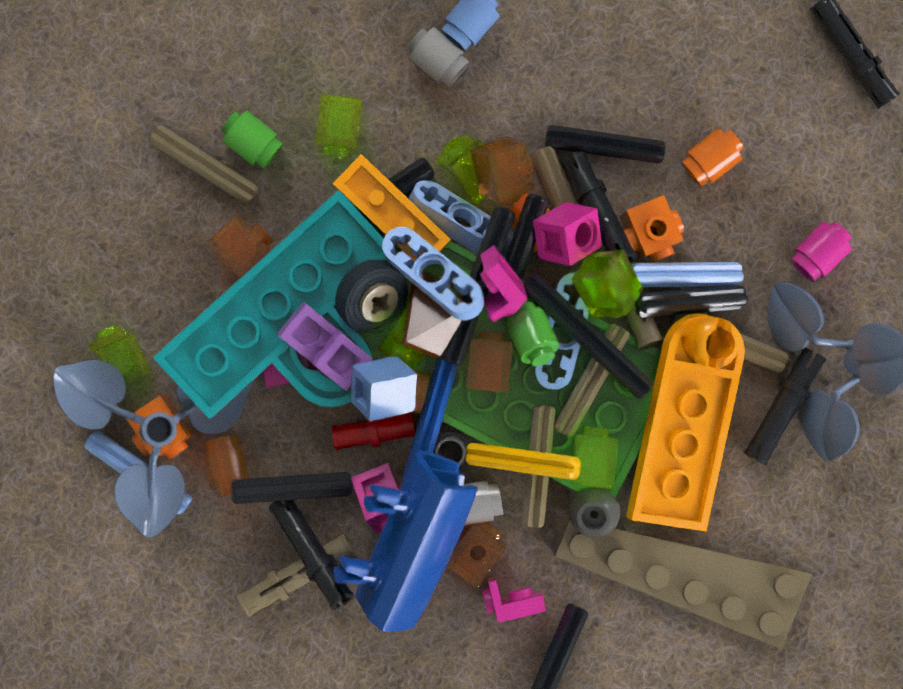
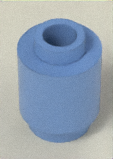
M460 0L444 19L446 24L440 31L460 49L466 51L470 45L476 46L500 17L499 13L495 10L499 4L496 0Z

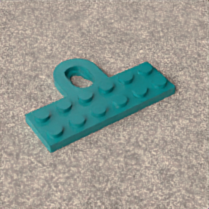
M338 190L153 357L154 360L209 419H212L271 364L281 372L305 399L316 405L337 407L350 403L351 386L345 391L331 378L323 376L319 371L304 367L297 357V350L278 336L277 333L299 306L305 302L372 358L366 342L354 329L344 322L334 307L336 306L337 287L344 275L355 265L366 260H387L382 249L384 238L342 192Z

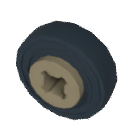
M380 259L366 260L355 265L346 273L337 287L335 297L337 312L344 322L354 330L362 333L378 332L392 324L406 306L409 293L407 281L391 264Z

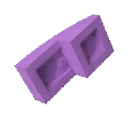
M305 302L299 306L277 333L278 336L345 391L351 386L352 365L369 362L373 359Z

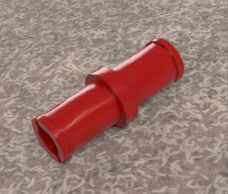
M413 411L373 421L367 419L353 423L332 425V437L336 451L371 444L373 448L381 447L382 442L409 437L414 438L416 433Z

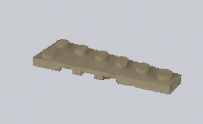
M570 517L554 553L555 557L781 650L812 576L810 573L802 570L747 559L618 528L602 537H589L575 529L570 521Z

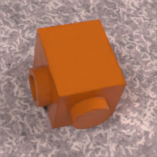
M159 395L134 413L144 418L149 414L157 412L166 413L172 417L178 411L167 395ZM126 419L135 432L132 435V440L144 456L151 455L152 446L146 444L140 437V425ZM181 419L176 424L177 432L172 442L161 446L158 458L165 455L167 460H170L189 447L185 440L194 434L184 419Z

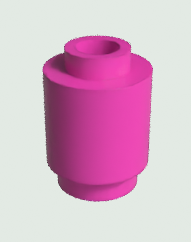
M822 222L794 249L796 254L790 261L806 279L815 282L819 277L824 278L852 251V247L849 244L852 237L837 222H833L831 225Z

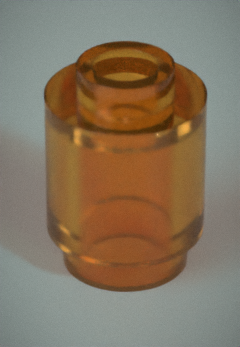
M237 435L205 441L206 452L202 453L210 491L218 489L220 497L231 495L230 486L233 480L250 478L243 444L239 445Z

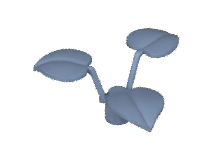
M775 283L771 289L769 299L768 324L773 338L781 347L790 351H800L810 341L814 345L847 349V353L844 356V365L853 374V377L837 387L832 392L831 397L822 390L811 392L808 399L804 401L801 412L802 425L810 444L822 458L832 462L854 447L860 430L859 420L854 409L847 402L839 400L840 396L858 382H861L867 391L876 395H886L900 388L903 385V335L886 324L870 323L861 327L854 339L849 341L818 337L815 333L822 328L824 316L817 301L804 289L792 283Z
M87 360L58 366L54 370L53 376L54 390L58 403L66 416L76 425L86 429L103 428L109 422L112 412L140 425L139 433L141 439L146 444L152 446L149 467L143 464H134L126 468L116 481L114 495L121 513L146 538L155 536L169 525L180 509L184 499L185 483L179 469L173 465L157 466L161 446L169 444L176 436V424L189 415L192 426L202 433L214 435L227 431L238 421L242 414L247 394L252 385L251 382L212 419H209L188 395L177 386L176 395L179 402L185 407L172 417L166 413L157 412L149 414L144 418L141 415L117 406L126 394V384L122 373L110 363L100 360Z

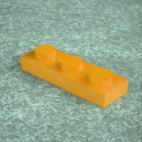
M362 154L334 181L333 185L385 235L394 228L407 227L416 232L439 252L451 241L438 226ZM398 242L396 245L415 263L417 257L412 254L409 244L401 245Z

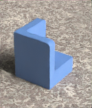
M397 356L352 365L351 403L369 421L412 412L415 409L417 374Z

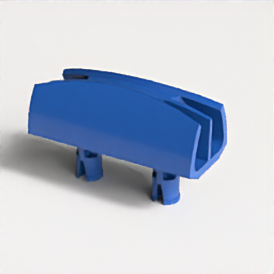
M417 449L400 490L371 484L369 488L374 496H364L365 509L368 512L387 513V520L383 525L370 559L366 561L348 558L347 556L338 557L343 567H334V578L337 583L358 584L355 598L368 620L381 631L395 632L415 627L435 591L459 540L478 487L474 485L463 486L465 475L459 473V463Z

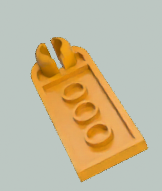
M690 314L676 321L668 330L661 349L626 517L630 520L707 531L745 356L742 336L730 321L705 314Z

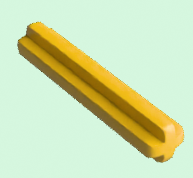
M479 443L468 444L465 461L468 465L575 480L579 477L581 466L580 459L574 456Z

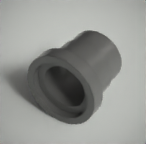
M454 431L439 434L433 453L439 455L438 449L446 441L457 442L462 448V456L457 461L459 463V470L467 464L465 461L466 448L469 444L467 439Z

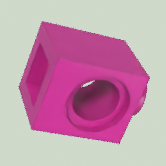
M565 202L533 220L539 259L571 266L602 247L597 208Z

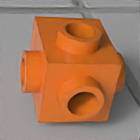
M664 195L628 209L619 216L625 229L624 232L638 255V261L650 256L652 263L669 257L675 254L672 246L683 241L681 235L684 232L682 220L676 210H670Z

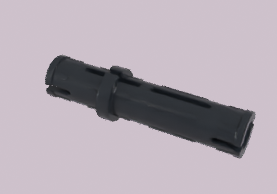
M820 0L810 8L853 71L850 75L854 81L859 80L877 109L900 95V92L891 83L881 67L882 60L880 57H874L836 0Z
M584 151L573 153L579 169H577L574 162L572 163L570 157L567 156L562 161V166L576 189L574 196L578 204L597 208L601 240L612 261L613 267L621 268L626 266L619 252L620 250H622L629 263H632L638 255L634 251L605 195L607 188L604 182L596 178Z
M806 347L801 350L802 352L787 379L784 377L781 379L779 385L782 388L747 449L743 452L745 455L754 458L760 445H764L756 461L767 466L769 458L796 413L803 399L807 400L811 392L808 389L823 363L827 360L817 353L810 367L807 368L806 364L813 351Z
M294 500L284 501V504L281 501H274L269 506V510L275 516L307 568L305 574L308 579L316 582L328 601L331 610L339 609L340 605L338 602L340 601L345 606L354 598V593L350 591L346 583H337L335 581L334 567L338 563L334 556L326 553Z

